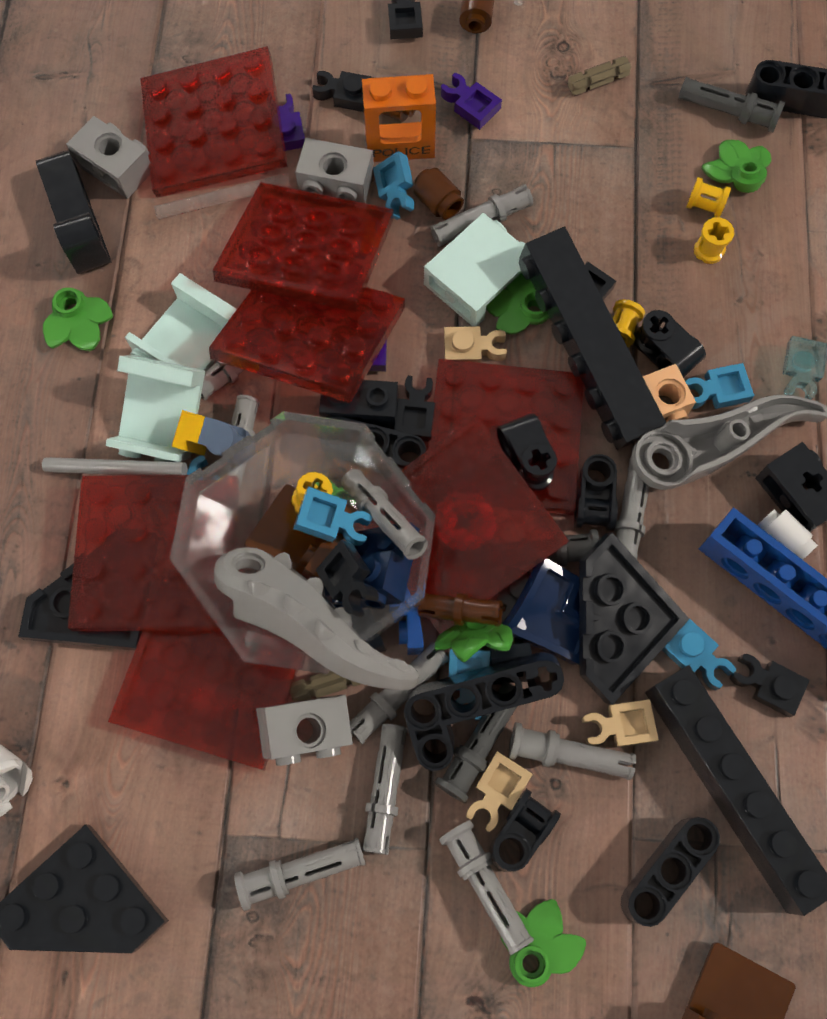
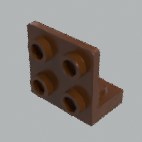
M286 484L244 543V547L257 548L274 557L285 552L290 555L292 568L307 580L315 577L319 578L316 572L317 567L335 546L345 538L343 534L337 533L336 539L332 543L293 529L298 514L294 510L291 499L296 488ZM349 504L345 507V512L350 514L358 511Z
M714 942L711 945L682 1019H784L796 986L793 982L720 943Z

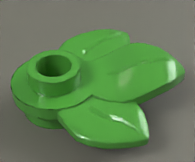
M725 140L719 146L720 158L703 164L702 170L716 182H733L734 187L738 191L750 193L757 191L765 182L767 177L766 168L771 164V154L763 146L749 149L745 143L739 140Z
M522 273L486 305V310L490 314L499 317L496 323V330L505 331L506 334L520 333L530 324H542L549 319L547 312H543L541 309L540 311L528 309L531 306L538 308L539 306L535 299L536 290L531 280H526Z
M70 287L62 288L55 293L52 300L53 312L43 323L44 339L51 349L70 340L80 350L92 351L100 341L101 332L99 324L108 322L113 318L112 310L108 303L99 297H86L83 292ZM76 304L73 308L67 310L68 306Z
M465 622L464 626L456 625L442 632L435 641V650L452 648L456 657L461 662H466L485 645L494 650L509 651L513 643V633L509 626L503 624L497 627L488 624Z
M550 899L537 904L527 917L516 911L528 933L534 939L533 942L510 955L509 958L510 971L520 984L526 987H538L549 979L551 973L564 974L576 967L584 954L586 939L577 935L563 933L562 915L555 900ZM529 954L535 955L538 959V967L532 972H528L523 968V959Z

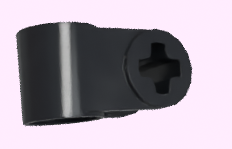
M653 310L649 312L643 319L642 326L635 333L634 341L636 347L659 370L676 364L684 378L705 359L706 352L699 340L690 335L666 311ZM663 322H665L664 327L661 328L660 326L662 325ZM646 337H647L649 340H648L647 343L645 344L644 341H645V339H646Z
M529 413L497 426L496 433L499 444L504 454L509 458L522 485L532 491H540L549 487L553 480L557 456L544 433L538 417L534 413Z
M594 454L587 458L581 468L577 479L574 528L592 525L604 526L607 531H614L618 511L616 497L617 467L613 459L607 455ZM591 470L600 471L605 476L606 481L596 482L590 478L588 472Z
M527 788L518 798L513 809L508 813L505 823L489 848L493 865L503 872H515L523 869L539 845L548 837L561 816V813L557 810L551 812L532 798V792ZM504 840H512L519 846L520 857L513 865L505 863L499 855V847Z

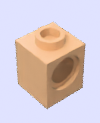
M676 364L642 376L666 423L669 420L689 418L688 414L696 401ZM659 396L669 397L674 404L664 403Z

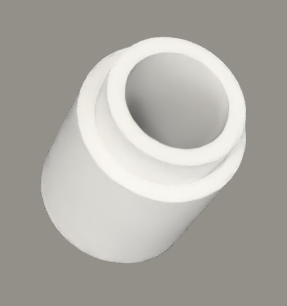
M774 509L758 524L761 529L802 560L818 546L811 539L813 534L786 509L781 514Z

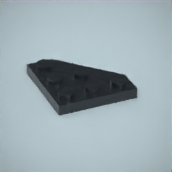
M116 531L106 539L107 543L89 556L85 554L60 573L61 577L43 590L39 588L26 598L18 637L31 641L140 651L160 537L154 533Z
M605 533L579 561V675L605 703L613 705L685 625L689 618L613 533Z
M87 824L0 902V938L9 950L134 953L169 921L93 827Z

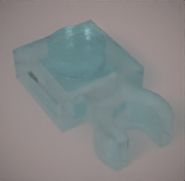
M797 336L790 338L787 343L782 374L793 376V378L786 385L784 395L792 396L795 393V388H801L805 392V398L812 400L817 393L815 382H819L824 377L827 343Z

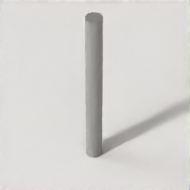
M45 457L42 460L44 472L185 478L188 472L185 462Z

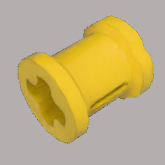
M697 177L686 208L692 209L697 207L714 213V217H720L729 197L731 187L726 186L722 189L703 183V178ZM701 194L715 198L716 201L701 197Z
M720 217L708 219L701 230V237L694 245L696 258L706 264L719 262L726 252V246L731 243L734 237L732 224Z
M621 299L616 301L613 306V320L626 346L629 348L634 343L635 336L633 333L637 323L643 320L645 310L634 301Z
M309 472L298 480L296 490L293 492L291 499L297 514L308 486L332 495V483L322 473Z

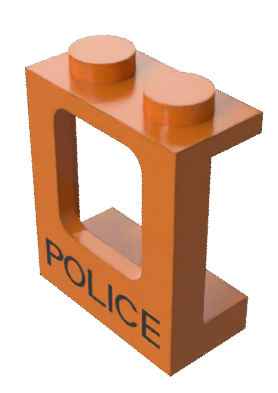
M433 74L362 79L367 149L373 150L374 162H382L397 151L407 155L408 160L435 158L436 98ZM418 110L421 112V122L379 125V115L383 112Z

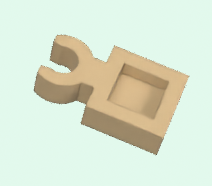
M480 326L444 327L445 366L481 365L482 356H487L493 361L505 360L507 349H497L493 344L497 342L504 343L506 332L495 330L487 336H481Z
M650 699L609 705L607 707L609 718H605L599 713H589L581 718L582 723H596L600 730L597 737L585 739L588 745H599L609 736H613L615 748L659 740Z
M497 751L475 787L485 796L482 800L474 802L468 808L466 818L471 820L477 810L484 809L490 815L489 823L484 830L487 832L492 831L499 820L497 811L499 806L502 805L511 811L533 774Z

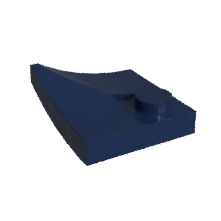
M547 558L537 559L524 589L502 624L511 628L514 638L530 643V645L544 650L571 665H579V576Z

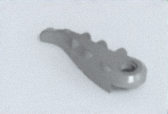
M773 395L756 399L718 415L696 419L669 420L661 428L644 434L634 445L631 455L633 469L640 480L650 487L659 490L674 489L722 468L784 424L795 421L816 423L824 421L827 418V406L807 398ZM653 453H661L666 456L669 468H658L653 462Z
M244 547L231 550L223 554L216 561L214 582L223 594L233 600V616L287 640L330 671L353 682L391 690H410L417 686L418 671L403 660L385 656L366 643L352 627L351 614H348L343 607L335 608L325 597L324 585L319 578L315 577L307 580L294 570L289 554L283 552L274 557L260 549ZM243 568H251L257 570L258 572L247 574L239 572L238 570Z

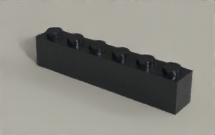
M564 226L525 243L519 257L521 273L526 280H531L536 290L535 299L541 311L547 312L552 321L551 329L553 336L559 344L564 345L569 355V367L576 377H580L586 388L584 391L586 401L591 409L597 410L603 422L601 423V428L607 441L613 443L616 449L619 450L638 441L644 434L661 428L666 421L566 227Z
M690 665L647 690L645 694L650 699L652 705L785 912L805 916L827 901V873Z

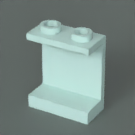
M482 213L424 266V285L471 326H478L485 320L486 305L521 273L519 257L525 243L518 242L499 221L492 220L485 213Z
M179 273L171 283L177 299L142 340L130 332L125 336V339L132 349L130 355L207 371L215 359L219 357L242 329L243 325L236 308Z
M136 355L119 356L117 371L128 373L119 436L107 438L106 446L119 449V455L131 458H141L142 454L155 457L154 461L181 462L191 458V452L171 446L182 410L198 414L205 371Z

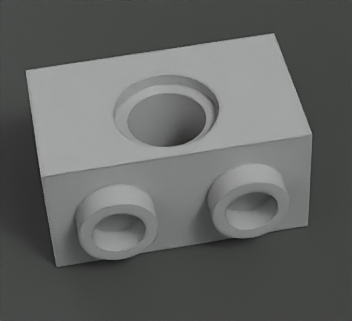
M95 116L66 143L77 166L127 199L154 172L148 157L150 153L140 141L128 139L114 124L110 122L106 124Z
M305 138L295 171L299 193L306 194L312 198L334 199L344 204L355 203L365 205L374 174L373 150Z
M346 694L256 708L262 756L264 759H275L276 766L301 762L300 754L316 752V758L341 755L340 747L353 745ZM303 719H307L313 727L312 736L306 742H302L297 736V726Z

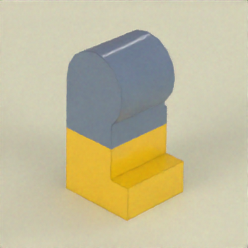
M182 410L171 447L199 455H205L206 449H208L214 455L232 460H240L249 453L252 440L251 435L244 428Z

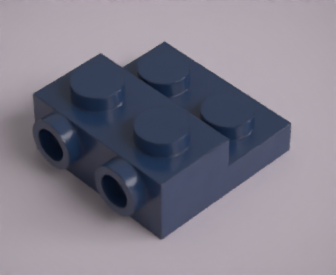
M409 521V523L419 532L420 529ZM380 527L356 531L367 536L366 541L361 546L354 545L371 571L363 582L375 587L379 595V599L376 602L362 597L360 607L383 609L385 605L404 603L413 560L407 559ZM324 585L325 597L335 608L343 607L341 601L332 599Z

